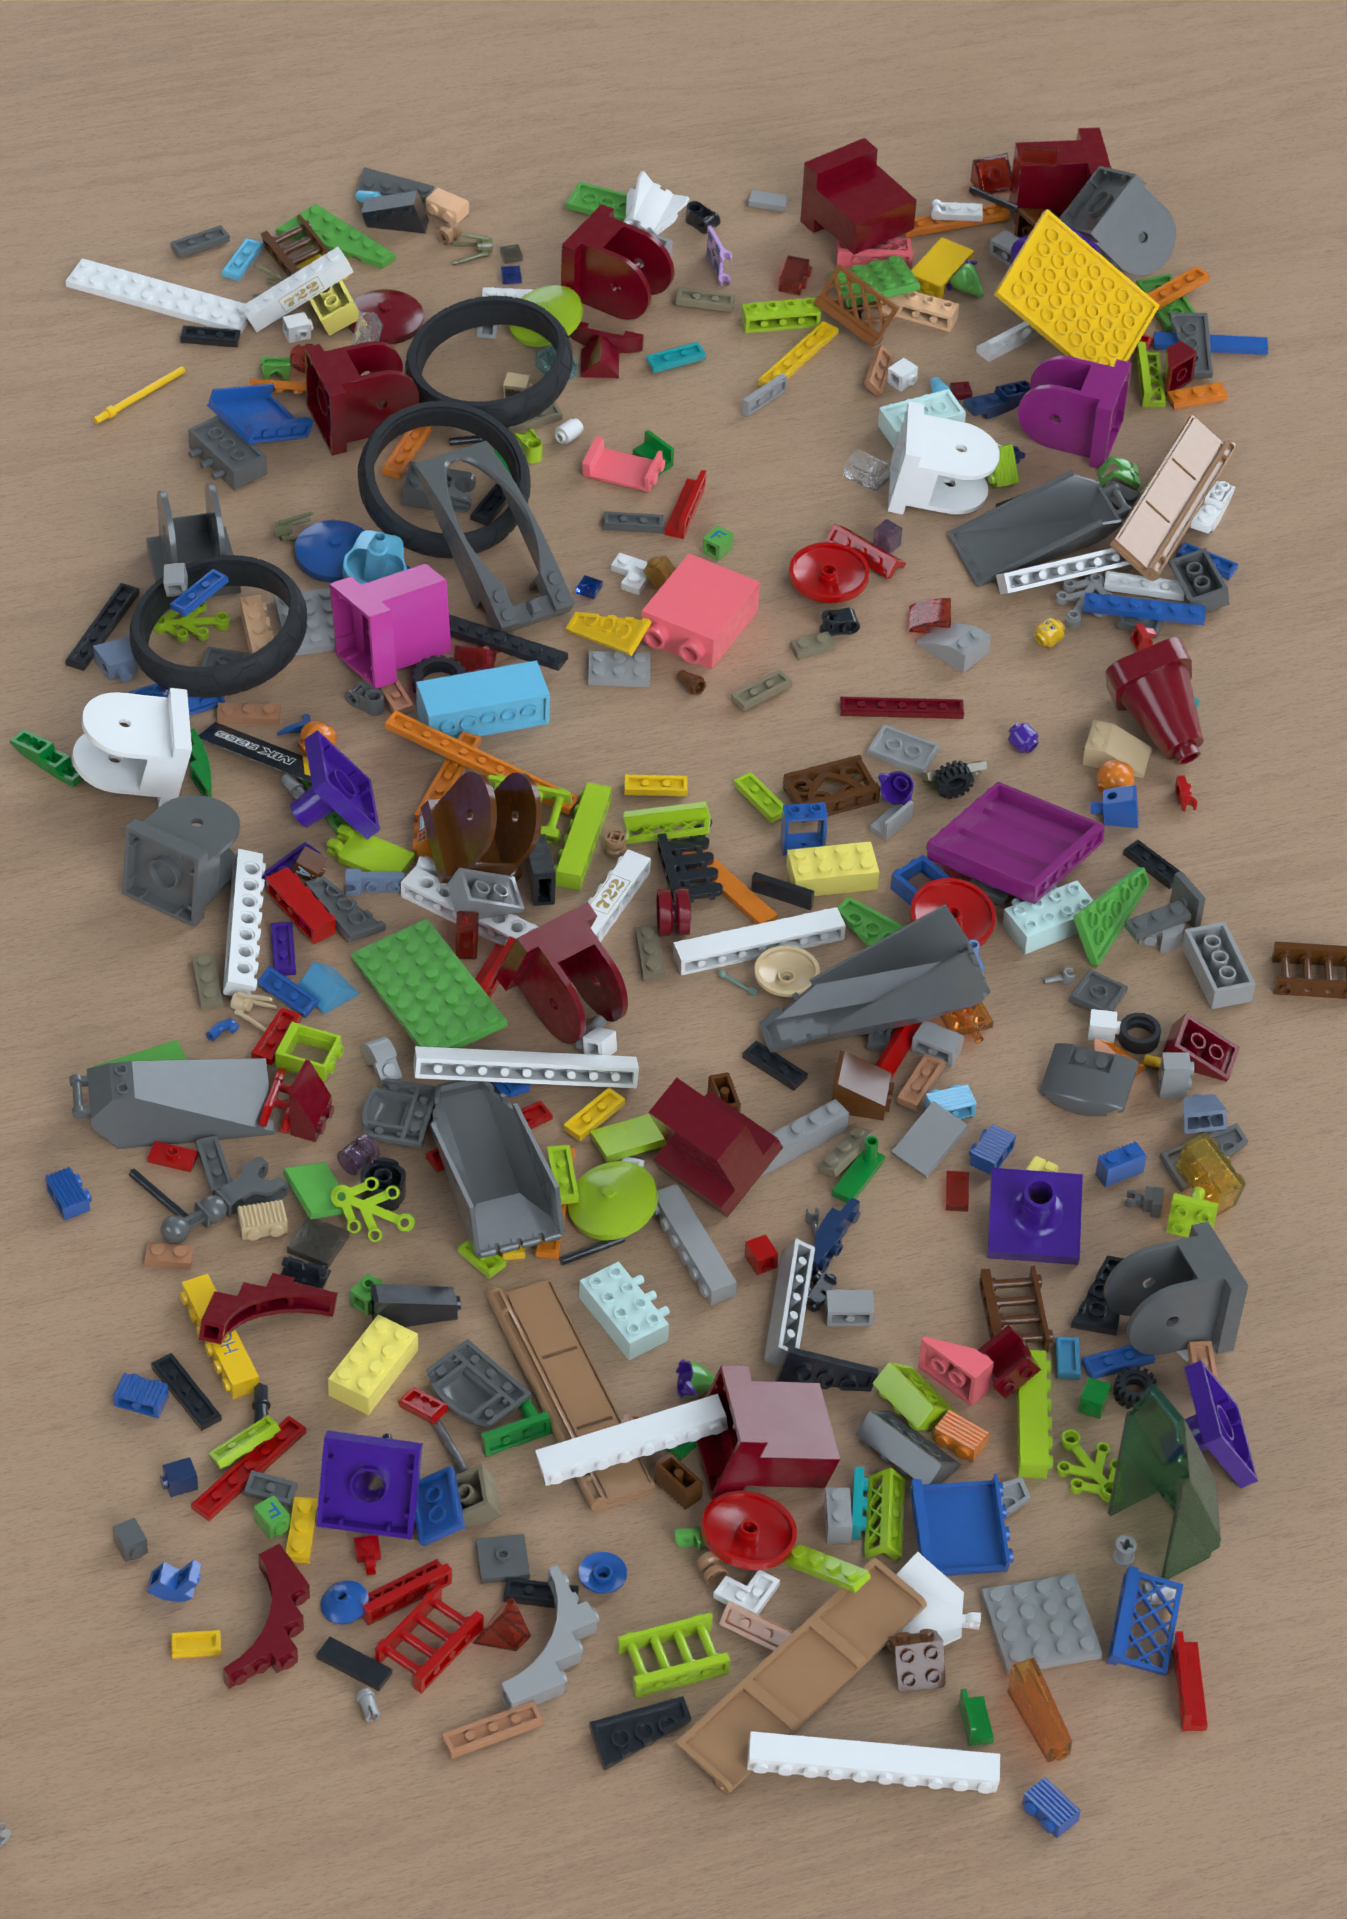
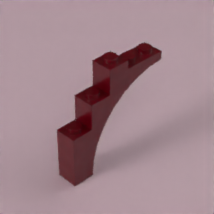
M272 1273L266 1287L243 1282L237 1296L214 1291L201 1320L198 1340L222 1345L226 1337L237 1327L248 1321L274 1314L310 1313L333 1317L338 1293L294 1283V1277Z
M280 1543L258 1554L259 1569L268 1583L272 1597L270 1613L263 1631L254 1644L238 1659L223 1668L224 1683L229 1689L235 1685L243 1684L247 1679L256 1674L264 1673L270 1667L276 1673H279L282 1670L292 1668L298 1663V1648L290 1637H296L304 1630V1616L296 1605H302L310 1599V1584Z

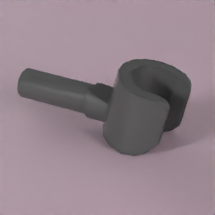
M807 1208L805 1221L811 1225L815 1239L818 1231L819 1209L815 1208V1214H810Z

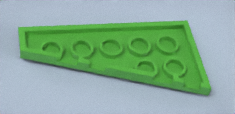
M314 204L300 213L304 220L307 219L310 222L313 231L330 251L339 247L345 257L351 259L353 256L361 259L363 263L381 269L395 261L394 253L318 204ZM297 216L276 228V235H281L299 226ZM302 232L292 237L291 240L298 241L306 236Z
M1136 867L1073 916L1080 940L1085 949V954L1091 966L1098 967L1124 927L1125 921L1129 919L1149 887L1150 882L1145 868Z
M849 896L838 907L844 923L868 947L905 927Z

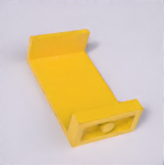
M941 237L911 270L920 283L921 290L916 292L942 299L944 297L945 285L963 265H966L964 261L973 260L974 250Z

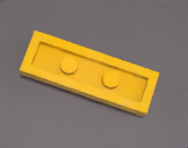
M625 774L624 795L687 797L688 776Z
M607 1088L563 1125V1130L579 1142L590 1134L591 1130H595L625 1105V1098L611 1088Z
M294 1497L286 1553L294 1563L310 1564L318 1511V1498Z

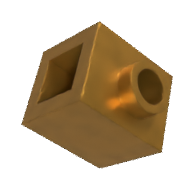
M664 555L650 558L643 572L656 590L663 586L676 569L668 557Z

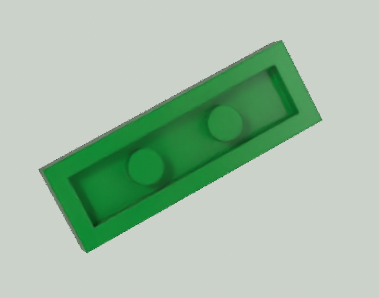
M868 1136L865 1139L864 1150L832 1190L833 1197L845 1203H848L852 1197L857 1199L884 1163L885 1155L877 1152L879 1141L875 1136Z
M526 1400L518 1407L525 1419L481 1434L482 1451L485 1456L550 1435L551 1422L547 1411L538 1414L532 1402Z

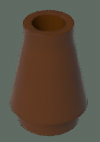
M685 670L678 672L677 680L681 682L690 694L700 695L705 690L706 682L702 676Z

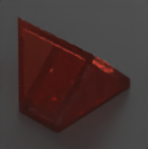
M510 1597L495 1612L472 1644L517 1652L531 1637L513 1597Z

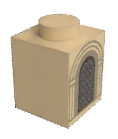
M507 372L503 384L504 398L516 395L533 386V383H530V375Z

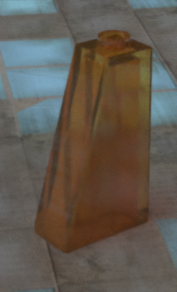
M1033 1657L1013 1664L1007 1693L1047 1762L1065 1759L1070 1755L1072 1739L1037 1661Z

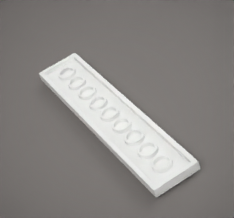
M83 258L66 279V287L212 328L240 330V333H242L249 323L248 318L241 309V306L245 305V303Z

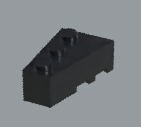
M418 191L367 198L364 201L361 212L367 228L426 234L429 222Z

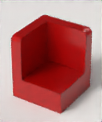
M762 1235L745 1242L744 1255L756 1275L777 1268L779 1253L767 1235Z

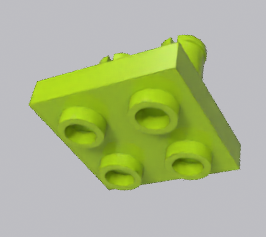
M1201 1187L1193 1188L1191 1197L1174 1193L1166 1233L1188 1238L1191 1226L1203 1222H1209L1214 1229L1219 1204L1204 1200L1205 1190Z

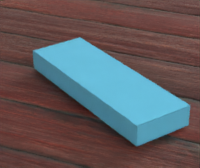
M246 238L222 270V276L240 281L262 251L263 243Z

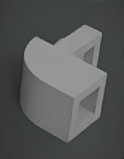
M1184 923L1139 939V945L1160 946V953L1174 951L1182 942Z
M384 1036L360 1045L367 1065L373 1064L380 1085H383V1080L386 1078L399 1079L403 1077L395 1057L397 1053L387 1037Z

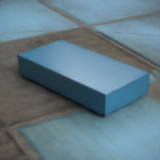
M1055 1337L1057 1379H1080L1079 1337Z

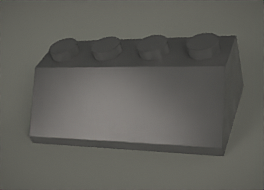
M869 1411L855 1434L862 1439L861 1443L864 1446L877 1450L880 1458L897 1465V1470L906 1476L910 1475L914 1479H922V1485L942 1484L961 1465L890 1411Z

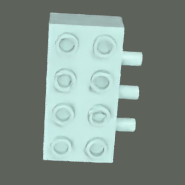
M949 389L880 407L878 415V427L893 448H895L909 402L924 404V415L964 423L966 418V412Z
M1078 881L1059 888L1055 885L1036 904L1028 901L1021 902L1019 898L1013 899V906L1004 909L1002 927L1024 954H1028L1078 934L1073 916L1094 900Z
M618 1261L580 1280L579 1298L626 1358L631 1360L668 1341L669 1323L665 1320L664 1316L670 1314L667 1306L657 1310L651 1302L657 1298L656 1292L652 1290L644 1294L638 1286L644 1283L643 1276L638 1275L632 1278Z

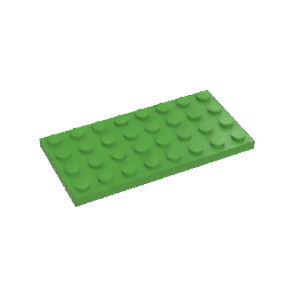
M427 918L350 954L354 964L418 1047L462 1048L508 1026L507 1019Z

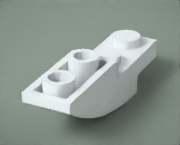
M1217 481L1206 495L1203 506L1191 521L1190 528L1208 534L1210 531L1213 532L1232 498L1235 486L1224 481Z

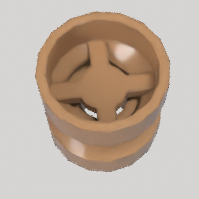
M450 221L445 227H441L436 231V237L442 245L448 246L453 240L461 237L462 229L457 222Z
M619 829L609 830L605 834V854L609 858L618 859L620 856H624L626 852V834Z
M711 1551L698 1558L697 1566L701 1572H704L703 1577L708 1585H717L722 1582L725 1576H728V1571L721 1564V1559Z

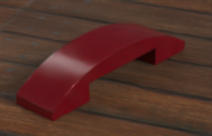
M580 322L578 327L569 335L570 338L584 346L601 335L615 346L619 353L643 351L644 334L625 331L624 335L590 329L589 323Z

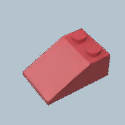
M929 1337L922 1338L918 1363L919 1369L971 1407L990 1390L994 1362L987 1355L980 1353L974 1348Z

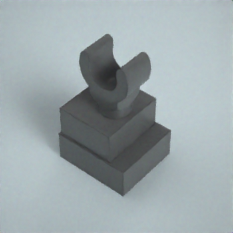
M1146 1186L1144 1196L1134 1190H1127V1198L1132 1199H1126L1125 1206L1132 1208L1143 1205L1144 1212H1151V1217L1160 1218L1164 1188Z

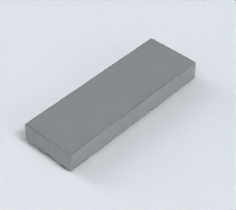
M783 373L744 398L742 414L748 417L786 392L787 376Z

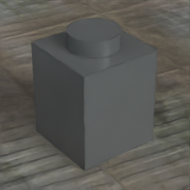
M135 1518L112 1527L114 1542L125 1562L138 1559L148 1553L147 1538Z

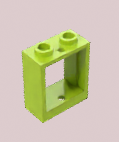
M291 1022L275 1053L276 1068L283 1067L286 1071L298 1074L304 1061L307 1059L296 1057L292 1054L297 1044L302 1043L330 1051L324 1064L310 1061L322 1081L326 1082L329 1074L334 1073L337 1059L341 1058L344 1052L341 1036Z

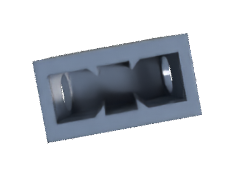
M130 636L93 646L94 661L109 680L120 678L124 683L132 680V675L137 673V665L131 651Z
M1194 1094L1192 1097L1184 1098L1183 1117L1185 1134L1227 1129L1226 1108L1216 1095Z

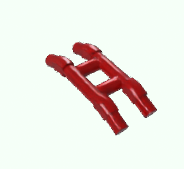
M280 1067L275 1074L258 1125L266 1127L272 1109L276 1107L286 1111L279 1131L288 1134L290 1129L289 1102L277 1099V1095L279 1092L289 1094L291 1086L282 1083L286 1075V1069Z

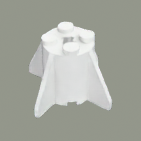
M641 171L637 179L636 189L630 188L627 193L626 218L624 222L659 235L676 221L677 213L687 205L690 198L688 196L672 194L668 189L666 191L661 190V185L653 183L647 174Z

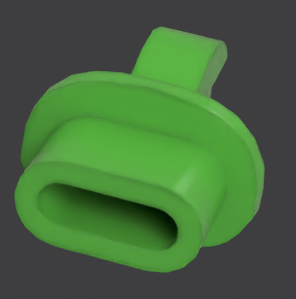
M695 1526L694 1529H674L675 1540L678 1546L683 1548L696 1546L697 1550H700L702 1546H707L702 1538L699 1527Z

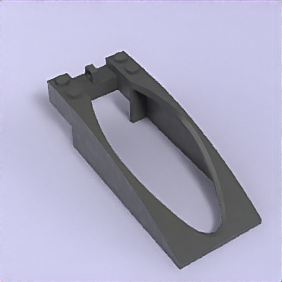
M487 441L413 465L475 609L484 607L493 629L509 633L570 612L575 603L552 551L522 493ZM455 461L469 463L487 474L501 486L538 571L529 590L538 588L541 597L513 606L504 584L486 567L472 549L459 525L452 506L447 483V467L450 463Z

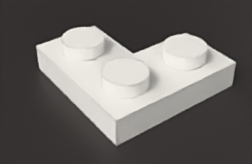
M619 552L611 564V571L626 576L621 582L622 590L640 595L649 581L643 572L647 566L646 561Z
M758 1570L748 1586L725 1576L714 1591L713 1598L725 1605L732 1601L759 1615L780 1586V1580L762 1570Z

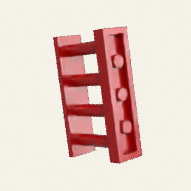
M437 1585L432 1591L429 1590L425 1593L422 1601L385 1639H381L375 1647V1660L382 1663L389 1657L413 1674L414 1689L422 1694L484 1629V1615L476 1610L470 1617L463 1616L442 1602V1587ZM435 1608L459 1624L460 1627L454 1633H449L426 1616ZM418 1625H421L442 1639L444 1644L439 1649H433L412 1635L411 1632ZM404 1640L429 1657L424 1665L418 1666L396 1651L395 1648Z

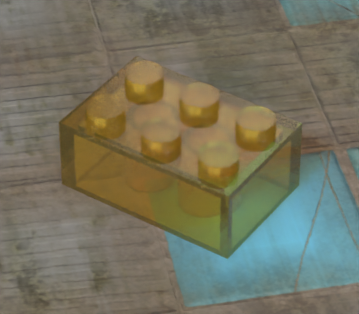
M1205 1132L1184 1144L1175 1166L1191 1187L1203 1188L1205 1190L1204 1200L1219 1204L1216 1216L1236 1206L1246 1183L1243 1176L1234 1169L1230 1159L1218 1148L1215 1139Z

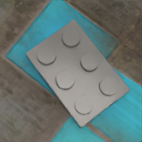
M589 651L588 685L650 687V653L634 652L632 656L617 651Z

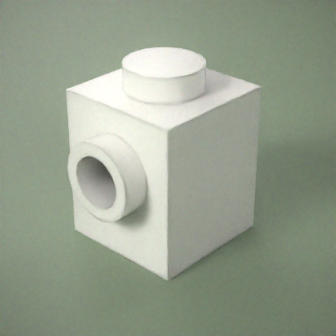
M305 312L283 317V332L289 343L311 339L313 324L311 319L307 318Z
M905 358L899 360L888 368L887 383L902 392L917 381L918 367Z
M1091 1009L1088 1040L1099 1038L1114 1042L1115 1034H1120L1121 1021H1117V1012Z
M597 1026L583 1037L584 1054L611 1056L617 1051L616 1031Z

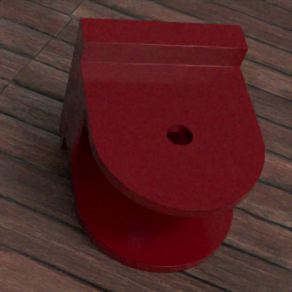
M603 204L562 244L561 286L575 291L582 304L619 319L632 320L643 315L650 306L651 295L664 292L674 279V264L665 246L652 234L615 219L614 209ZM637 258L641 259L644 265L640 264Z
M368 341L328 351H323L320 344L305 347L306 407L332 456L347 452V443L369 438L375 428L390 415L411 405L418 404L419 392L412 378L403 373L402 359L397 350L391 345L380 341ZM370 371L369 374L362 375L363 372ZM385 401L383 405L377 406L378 402Z
M588 902L518 937L496 976L505 991L518 986L549 1032L566 1044H573L581 1040L586 1031L584 1009L575 988L584 1001L608 1022H615L623 1018L628 1009V995L622 975L591 929L597 914Z

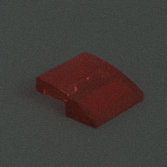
M951 598L928 599L910 605L909 632L930 633V627L950 628Z

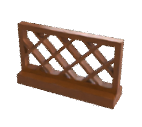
M842 264L837 265L822 293L813 302L872 347L882 342L884 338L882 336L900 308ZM840 271L846 275L847 282L839 283L838 274ZM852 283H858L862 293L854 294ZM848 284L850 295L842 297L840 286ZM831 287H836L838 298H832L827 294ZM866 294H873L876 304L869 305ZM862 295L864 306L857 308L855 297ZM850 298L853 309L845 308L843 299ZM881 305H887L892 309L888 316H883ZM877 306L879 317L872 319L869 308ZM865 309L867 320H861L857 310ZM880 320L882 328L879 332L873 328L872 321Z

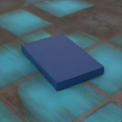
M451 1466L419 1480L415 1522L419 1543L423 1547L465 1528L455 1470Z

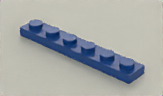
M1086 592L1083 612L1203 626L1206 606Z

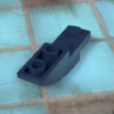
M1022 380L996 386L994 393L964 399L963 406L973 416L983 415L986 419L999 416L1019 406L1023 396L1031 390L1030 383Z
M852 1197L841 1211L832 1207L823 1219L814 1241L815 1252L812 1276L818 1270L823 1271L829 1266L832 1258L839 1256L843 1249L842 1238L845 1236L848 1227L852 1223L855 1224L861 1214L859 1212L860 1201Z

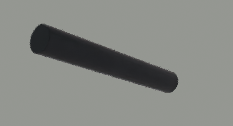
M477 435L449 438V446L480 443L485 440Z
M620 1238L597 1242L559 1257L560 1263L562 1265L571 1263L625 1242V1239Z

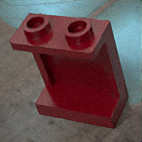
M1010 1325L1006 1326L978 1349L980 1353L987 1355L994 1362L991 1377L993 1381L992 1386L1004 1399L1008 1398L1041 1371L1023 1338Z

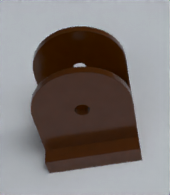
M467 772L454 783L440 800H427L421 807L439 883H448L458 868L513 876L516 882L522 877L520 865L536 847L542 826L540 794L535 782L529 775L525 773L509 774L496 789H493L487 777L482 773Z

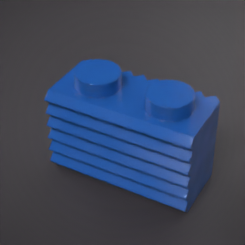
M994 1124L988 1130L984 1129L978 1144L974 1143L969 1151L971 1167L974 1166L975 1169L978 1168L991 1175L992 1168H999L1015 1147L1016 1135Z
M1133 1141L1129 1145L1126 1144L1121 1148L1114 1149V1151L1110 1150V1152H1106L1102 1156L1099 1155L1095 1175L1104 1187H1108L1144 1172L1147 1156L1138 1143Z
M67 1167V1169L64 1168L54 1174L46 1175L47 1192L64 1220L90 1211L89 1202H92V1198L88 1189L83 1190L82 1180L78 1173L74 1174L72 1169Z
M126 1372L123 1373L113 1394L115 1407L155 1418L160 1417L169 1398L168 1385L166 1383L164 1384L160 1380L145 1379L138 1374H127Z
M1043 1777L1042 1780L1029 1788L1028 1791H1025L1022 1805L1025 1812L1031 1817L1034 1816L1037 1821H1040L1042 1828L1047 1833L1054 1834L1055 1838H1058L1079 1821L1081 1810L1046 1777Z

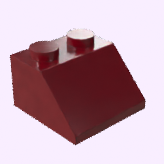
M1181 340L1170 345L1166 350L1163 373L1165 397H1167L1168 391L1181 389L1193 381L1197 351Z

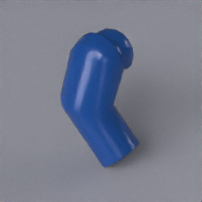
M233 1018L217 1022L206 1033V1036L209 1040L214 1041L226 1029L233 1034L239 1028V1024Z

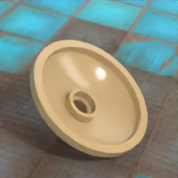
M785 945L776 946L763 952L755 963L754 973L759 985L769 993L782 997H793L792 994L795 992L801 995L812 985L809 980L820 974V967L815 957L808 951L799 947Z

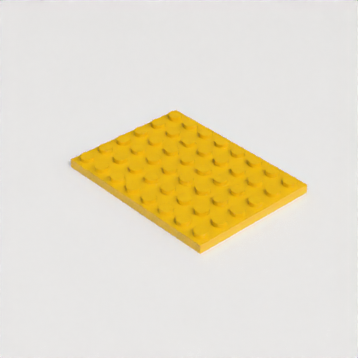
M1048 209L1042 213L994 293L999 300L1064 355L1114 367L1117 359L1129 360L1160 306Z

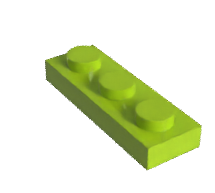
M752 772L734 780V787L770 823L782 818L784 804Z
M570 1145L548 1146L549 1167L560 1188L561 1204L579 1203Z
M267 1415L209 1452L208 1455L212 1462L221 1469L231 1465L235 1459L243 1454L251 1452L263 1441L270 1440L281 1430L277 1422Z

